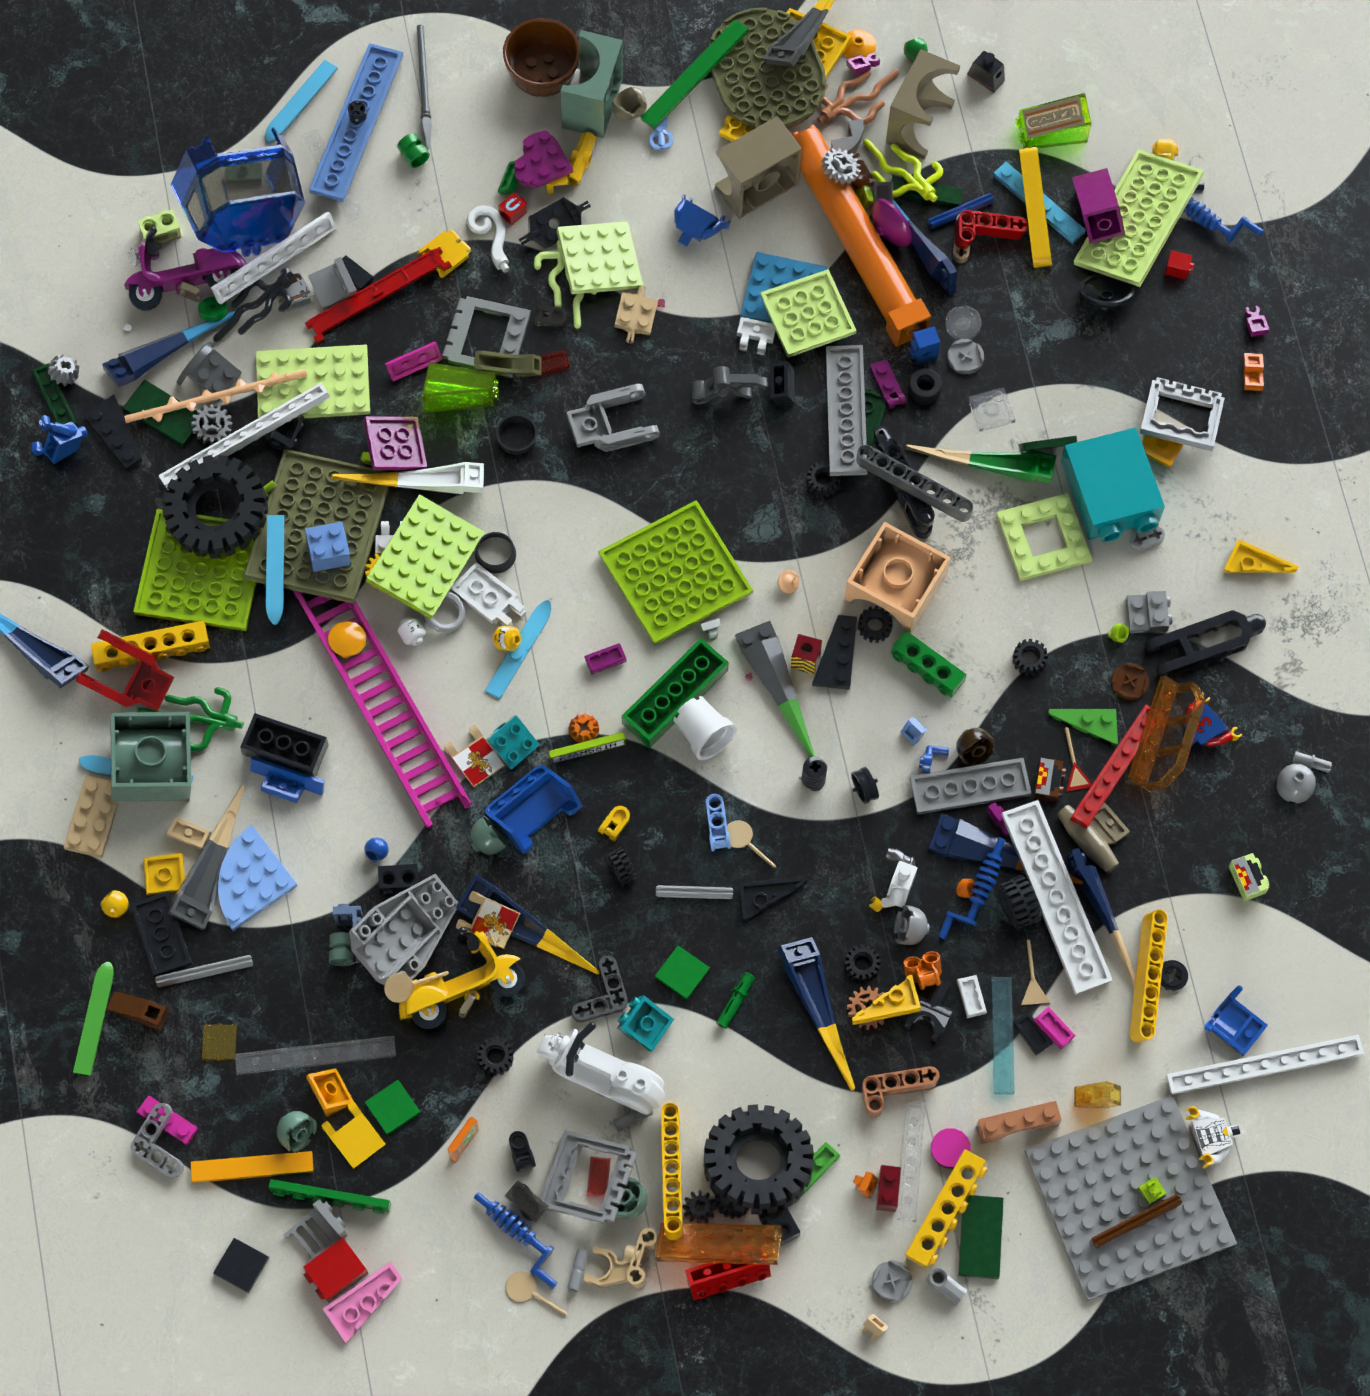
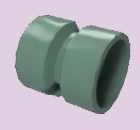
M346 932L330 934L329 947L332 950L329 951V964L335 966L353 965L355 954L351 950L350 934Z

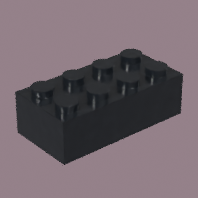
M254 713L240 748L244 756L264 759L265 761L316 777L329 744L325 736Z

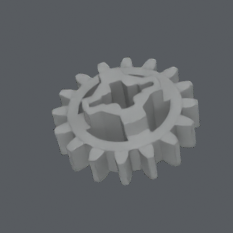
M832 148L830 152L827 151L821 161L823 163L821 168L826 169L824 174L830 175L828 179L834 178L835 183L841 181L842 185L845 182L851 184L852 181L856 180L861 171L859 170L861 165L857 164V158L853 159V153L847 154L846 149L842 152L840 148L837 150Z
M213 404L210 405V408L204 405L203 411L197 409L198 415H193V434H197L198 440L203 438L204 444L210 441V444L213 445L214 441L218 442L221 438L227 437L226 434H231V415L226 416L227 410L221 411L220 405L217 408H214ZM200 421L204 424L202 428L199 426ZM222 421H224L225 424L224 428H222V426L220 425Z

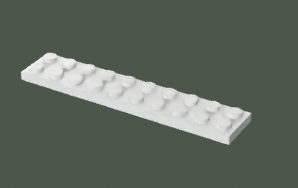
M1036 800L1002 812V818L1027 879L1038 898L1041 913L1075 995L1111 982L1112 977L1039 801Z

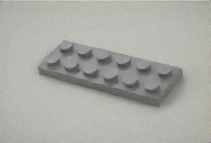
M1024 758L914 775L909 778L917 815L1028 797L1032 794Z

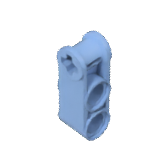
M711 794L706 799L711 851L713 852L715 849L720 848L731 849L723 799L718 794ZM714 802L720 803L717 808L711 807V804ZM717 820L723 822L720 826L713 825Z

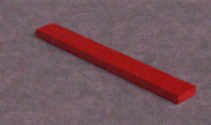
M1147 704L1144 706L1071 816L1070 820L1081 825L1085 829L1089 827L1161 718L1162 713Z

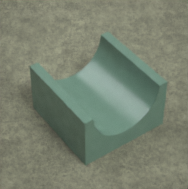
M581 30L579 34L580 74L590 78V80L579 85H562V128L580 133L590 132L596 137L604 138L613 111L612 101L618 94L623 80V40Z
M190 712L111 713V802L190 801Z

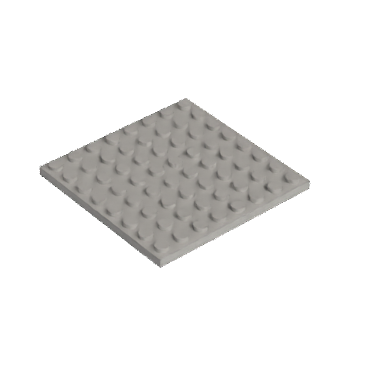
M1173 1095L1025 1149L1024 1151L1086 1301L1237 1244L1208 1175L1202 1167V1161L1198 1159L1200 1157ZM1156 1177L1167 1194L1151 1205H1148L1138 1187ZM1175 1194L1180 1196L1182 1204L1098 1248L1093 1246L1091 1242L1092 1237Z

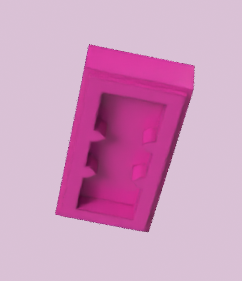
M1049 1006L1033 1020L1060 1050L1076 1036Z

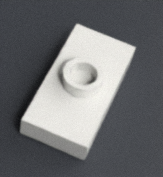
M977 975L957 979L967 1018L986 1014L987 1011Z

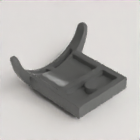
M208 342L187 364L176 383L181 385L188 376L204 390L215 393L229 389L242 372L213 348V343Z

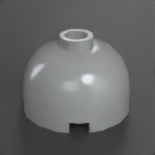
M1291 764L1279 773L1276 789L1284 800L1302 803L1312 796L1316 787V780L1313 772L1307 766Z
M904 905L901 907L904 910L898 912L896 916L894 933H898V939L895 938V941L902 945L918 944L929 932L930 927L927 923V918L919 908Z

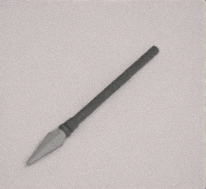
M417 25L422 103L421 126L426 147L429 149L432 124L428 100L424 26Z

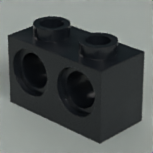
M418 865L378 866L380 895L384 894L387 897L395 896L419 883ZM408 877L414 879L413 882L409 884L403 881ZM386 879L394 880L391 885L384 884Z
M782 1205L778 1206L779 1216L777 1218H770L767 1209H761V1215H758L759 1220L763 1226L767 1225L770 1231L768 1236L773 1244L776 1243L780 1247L800 1236L801 1232L788 1208L784 1209ZM779 1228H786L789 1233L786 1236H781L777 1230Z

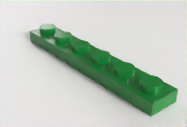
M270 1179L269 1183L270 1191L276 1196L284 1197L285 1194L293 1195V1198L298 1200L310 1198L313 1199V1202L320 1199L322 1203H325V1201L333 1202L332 1205L337 1207L350 1205L353 1206V1209L364 1211L365 1208L373 1209L372 1212L377 1214L390 1212L391 1208L390 1200L273 1179Z

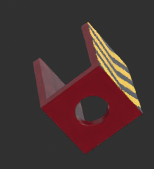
M798 634L791 656V668L815 674L816 660L818 655L821 654L822 640Z

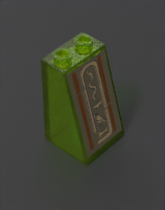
M1085 93L1019 110L1018 117L1015 118L1016 128L1020 129L1018 134L1019 143L1023 144V149L1087 143L1092 125Z

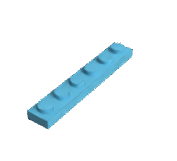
M1005 162L994 172L993 177L1026 204L1023 177L1016 169ZM1043 193L1047 223L1073 244L1085 233L1086 229Z

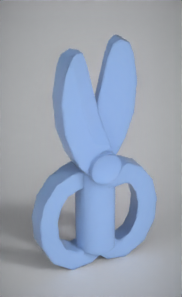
M667 117L655 129L656 131L650 135V145L655 150L669 149L673 144L672 134L666 131ZM664 135L669 137V142L667 144H665ZM655 137L658 139V145L654 144Z

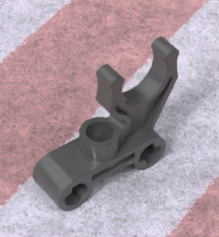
M718 366L713 369V376L705 381L698 380L691 383L692 402L695 404H705L716 396L725 397L729 390H733L736 396L750 399L752 398V389L747 386H758L765 389L768 388V379L756 374H730L728 367Z

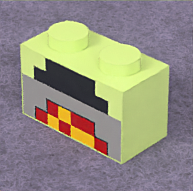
M1253 853L1231 861L1229 869L1244 901L1266 894L1269 888V881L1265 875L1263 876L1260 870L1261 863L1258 858H1255Z

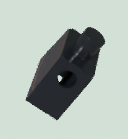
M983 51L975 59L967 73L968 76L993 93L1005 82L1004 64L996 59L993 53Z

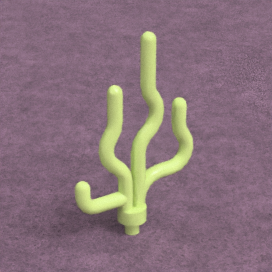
M558 240L557 251L540 252L534 258V268L536 270L541 268V261L543 259L558 260L557 266L550 272L548 277L549 286L554 292V306L556 309L562 307L561 290L555 279L564 268L563 256ZM584 293L576 294L573 300L574 327L577 329L581 327L580 302L584 297Z

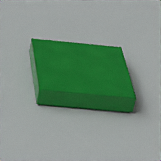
M677 946L657 972L655 978L687 1000L708 973L710 967L680 946Z
M399 1080L365 1101L366 1106L387 1136L421 1113Z

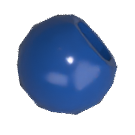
M374 837L366 842L364 852L370 860L378 862L387 857L389 848L384 839Z

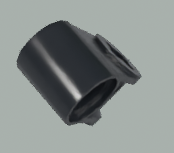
M521 1131L513 1132L509 1137V1145L516 1172H520V1169L529 1166L536 1167L526 1135ZM516 1137L524 1140L520 1146H515L512 1142Z

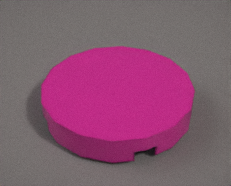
M946 1128L939 1131L931 1143L932 1157L938 1165L944 1168L954 1169L964 1149L971 1152V1144L968 1137L962 1131L955 1128Z

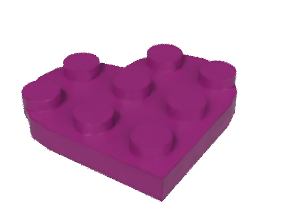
M543 130L533 133L524 139V155L515 161L514 168L516 180L521 185L524 184L531 186V188H537L573 173V168L561 146L549 131Z

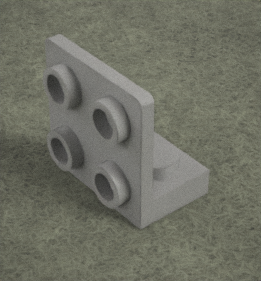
M341 257L334 259V264L308 275L324 309L357 293Z

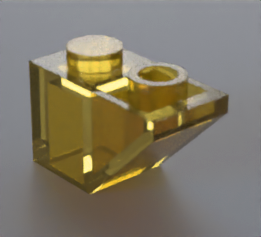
M1104 1081L1074 1087V1106L1084 1108L1121 1106V1086Z

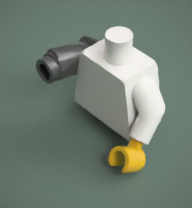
M889 848L885 859L897 864L887 897L881 901L875 896L871 899L873 903L869 905L876 912H879L883 907L904 906L916 876L917 867L915 866L913 856L910 858L897 848Z

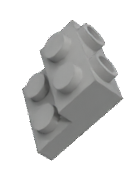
M1149 591L1146 595H1127L1126 603L1130 633L1168 631L1169 626L1172 625L1173 618L1172 613L1168 614L1171 600L1170 596H1166V591Z

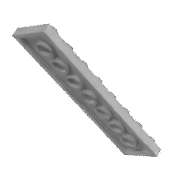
M863 345L826 346L830 476L867 475V470L860 467L856 462L858 448L866 445ZM866 454L861 455L863 458H867Z

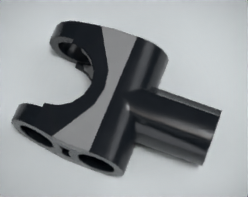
M941 981L939 986L936 984L932 985L927 999L918 995L921 1011L908 1014L904 1029L909 1031L911 1026L917 1021L925 1020L933 1027L931 1041L936 1043L945 1030L953 1011L943 1006L951 987Z

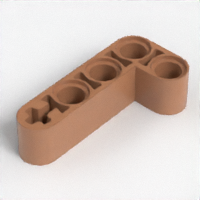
M928 1066L866 1077L861 1088L866 1114L875 1118L882 1114L884 1108L883 1096L934 1088L939 1080V1071L935 1067ZM927 1074H930V1077H933L932 1081H930L929 1078H926ZM912 1077L915 1083L907 1084L905 1079ZM888 1080H892L895 1082L896 1086L890 1088L885 1084V1082ZM872 1083L876 1086V1089L869 1091L866 1085ZM871 1103H877L880 1106V1108L878 1110H872L869 1105Z

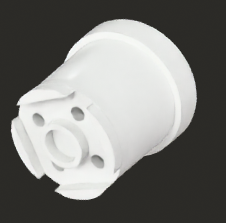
M700 696L699 700L693 698L686 702L677 711L679 716L677 718L674 716L673 721L690 743L691 750L697 759L707 760L720 753L732 741L737 728L728 718H723Z

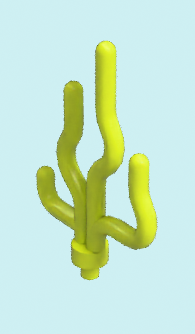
M865 139L863 141L864 146L879 160V165L884 172L892 175H901L909 183L893 191V198L913 190L918 192L925 200L930 199L932 202L937 200L936 190L931 186L932 183L943 175V168L937 161L932 163L936 173L924 179L921 176V163L914 156L906 154L897 144L893 143L891 149L903 161L914 165L913 178L902 168L888 166L883 153L870 140ZM877 171L872 172L871 175L877 182H886Z

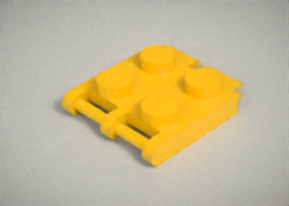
M451 229L448 232L444 230L422 247L417 254L422 256L440 247L443 251L440 257L444 263L449 261L452 265L446 271H443L441 267L435 269L439 276L444 278L469 258L471 248L463 240L460 241V237Z

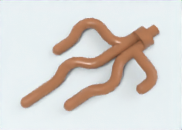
M893 70L878 81L870 94H855L845 101V90L850 87H856L871 76V72L866 71L854 80L843 82L838 88L835 101L831 102L824 96L821 103L826 107L820 111L817 121L820 124L824 121L829 123L838 115H846L851 120L862 119L847 108L857 101L866 102L875 99L879 95L881 88L899 75V71ZM879 101L869 110L867 117L863 118V125H867L874 120L876 113L885 106V101Z

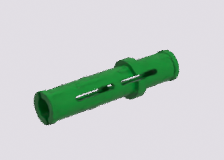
M744 972L742 979L734 987L730 1000L716 1021L718 1026L724 1029L728 1028L741 1002L748 996L747 992L756 979L752 974Z

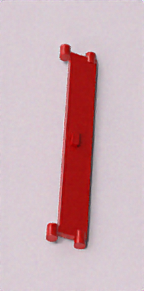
M440 247L433 249L305 322V326L307 329L313 328L317 334L313 338L316 343H319L325 339L323 336L324 332L435 269L441 267L443 271H446L452 265L449 261L444 263L440 257V254L443 253Z

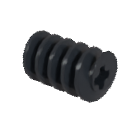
M810 757L803 764L801 780L806 788L812 791L820 790L825 785L827 764L819 757Z

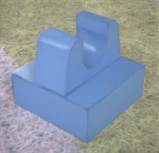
M914 717L909 719L900 731L913 745L919 742L927 730V727H923L919 723L920 721Z

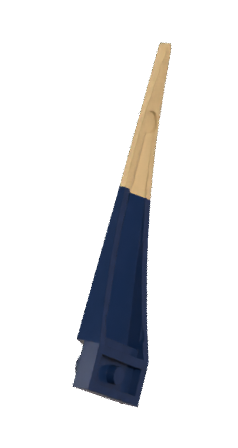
M1079 848L1072 850L1065 858L1071 875L1084 882L1079 887L1096 910L1110 934L1135 987L1136 975L1097 869L1092 865L1085 866L1087 863L1086 857L1083 852H1080Z

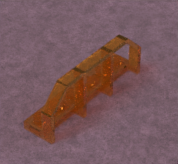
M1167 676L1160 677L1128 777L1129 780L1149 792L1166 789L1185 768L1206 701L1198 685L1193 682L1178 684ZM1177 691L1180 693L1192 691L1196 699L1191 714L1169 718ZM1188 723L1180 745L1159 749L1166 725L1171 727ZM1178 754L1175 764L1159 781L1148 783L1157 756L1165 757Z

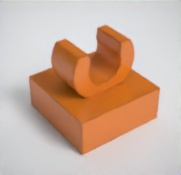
M866 1171L864 1177L856 1175L853 1183L856 1184V1187L859 1188L858 1190L864 1197L871 1199L878 1179L873 1173Z

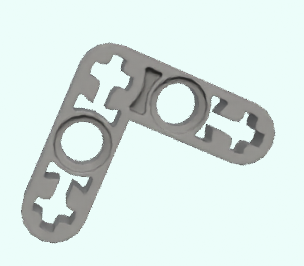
M158 1103L152 1108L132 1141L131 1150L136 1156L166 1176L178 1177L184 1171L183 1163L155 1144L172 1115V1108L169 1104ZM165 1108V1116H160L158 1121L152 1120V1118L155 1119L159 1117L160 1112L158 1111V1109ZM151 1123L156 1126V1133L154 1135H150L147 1132V1126ZM144 1142V1148L149 1150L152 1147L153 1149L149 1153L145 1150L138 1151L139 1146L137 1144ZM157 1151L162 1155L160 1163L153 1161V1154ZM166 1161L170 1165L177 1164L176 1169H178V1171L171 1173L172 1168L164 1164L166 1163Z

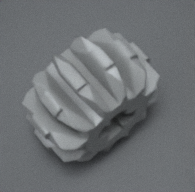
M63 354L60 357L55 356L48 365V375L51 376V381L56 380L57 385L59 383H62L64 386L67 384L72 385L79 377L80 366L76 365L77 360H71V355L68 358Z

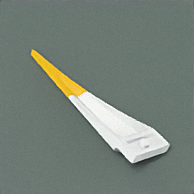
M463 462L403 472L333 474L332 479L464 494V492L483 493L484 464Z

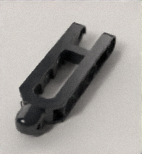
M883 426L875 428L874 443L877 449L912 468L899 441L895 437H891L887 428ZM882 463L879 464L880 467H885V466H886V465H884V464H882ZM899 472L894 473L896 476L902 475ZM912 481L914 485H918L917 482ZM889 483L916 537L921 539L928 538L932 533V524L935 518L932 506ZM918 526L928 527V531L920 532Z
M1231 610L1152 638L1144 645L1148 654L1160 649L1165 650L1177 646L1182 657L1166 662L1156 668L1159 678L1165 679L1244 651L1250 638L1264 631L1266 619L1260 614L1246 617L1242 613ZM1230 624L1241 627V636L1197 652H1193L1188 639L1199 638L1202 634L1211 631L1216 632L1219 628Z

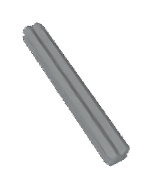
M656 886V896L732 899L733 888Z

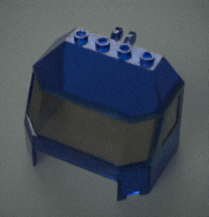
M274 127L271 130L277 141V144L274 146L216 154L207 136L201 140V145L196 148L192 146L185 151L171 186L199 241L221 252H232L241 249L242 255L249 257L251 250L254 256L259 255L261 245L267 246L280 243L289 237L306 202L294 156L284 136L281 133L279 134Z

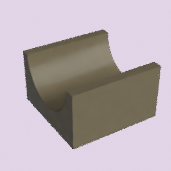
M778 116L716 151V155L722 162L728 177L717 182L715 188L738 219L799 185L802 147Z

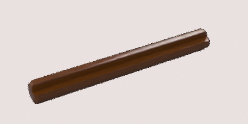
M1175 1194L1092 1237L1091 1242L1095 1248H1098L1182 1204V1200L1178 1194Z

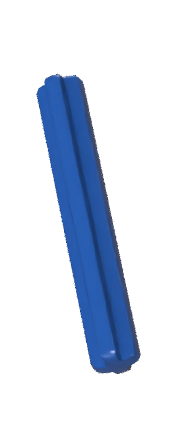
M989 193L928 219V225L931 229L951 222L957 219V216L964 210L976 211L993 204L994 197Z

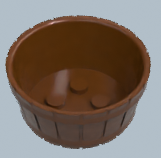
M535 18L524 21L511 30L503 45V59L513 82L519 89L532 96L549 97L560 93L562 85L570 84L579 64L580 53L579 41L568 26L549 18Z

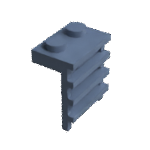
M339 904L333 907V917L336 926L353 925L354 927L363 918L361 906ZM356 957V963H360L359 959Z

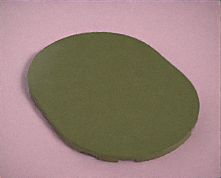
M767 8L747 9L727 18L714 31L709 46L735 19L749 28V32L711 71L712 78L726 110L736 120L752 128H757L776 116L779 117L786 128L796 126L808 119L820 106L826 89L825 70L813 40L804 56L798 59L794 67L766 64L763 60L770 46L799 21L784 11L769 10Z

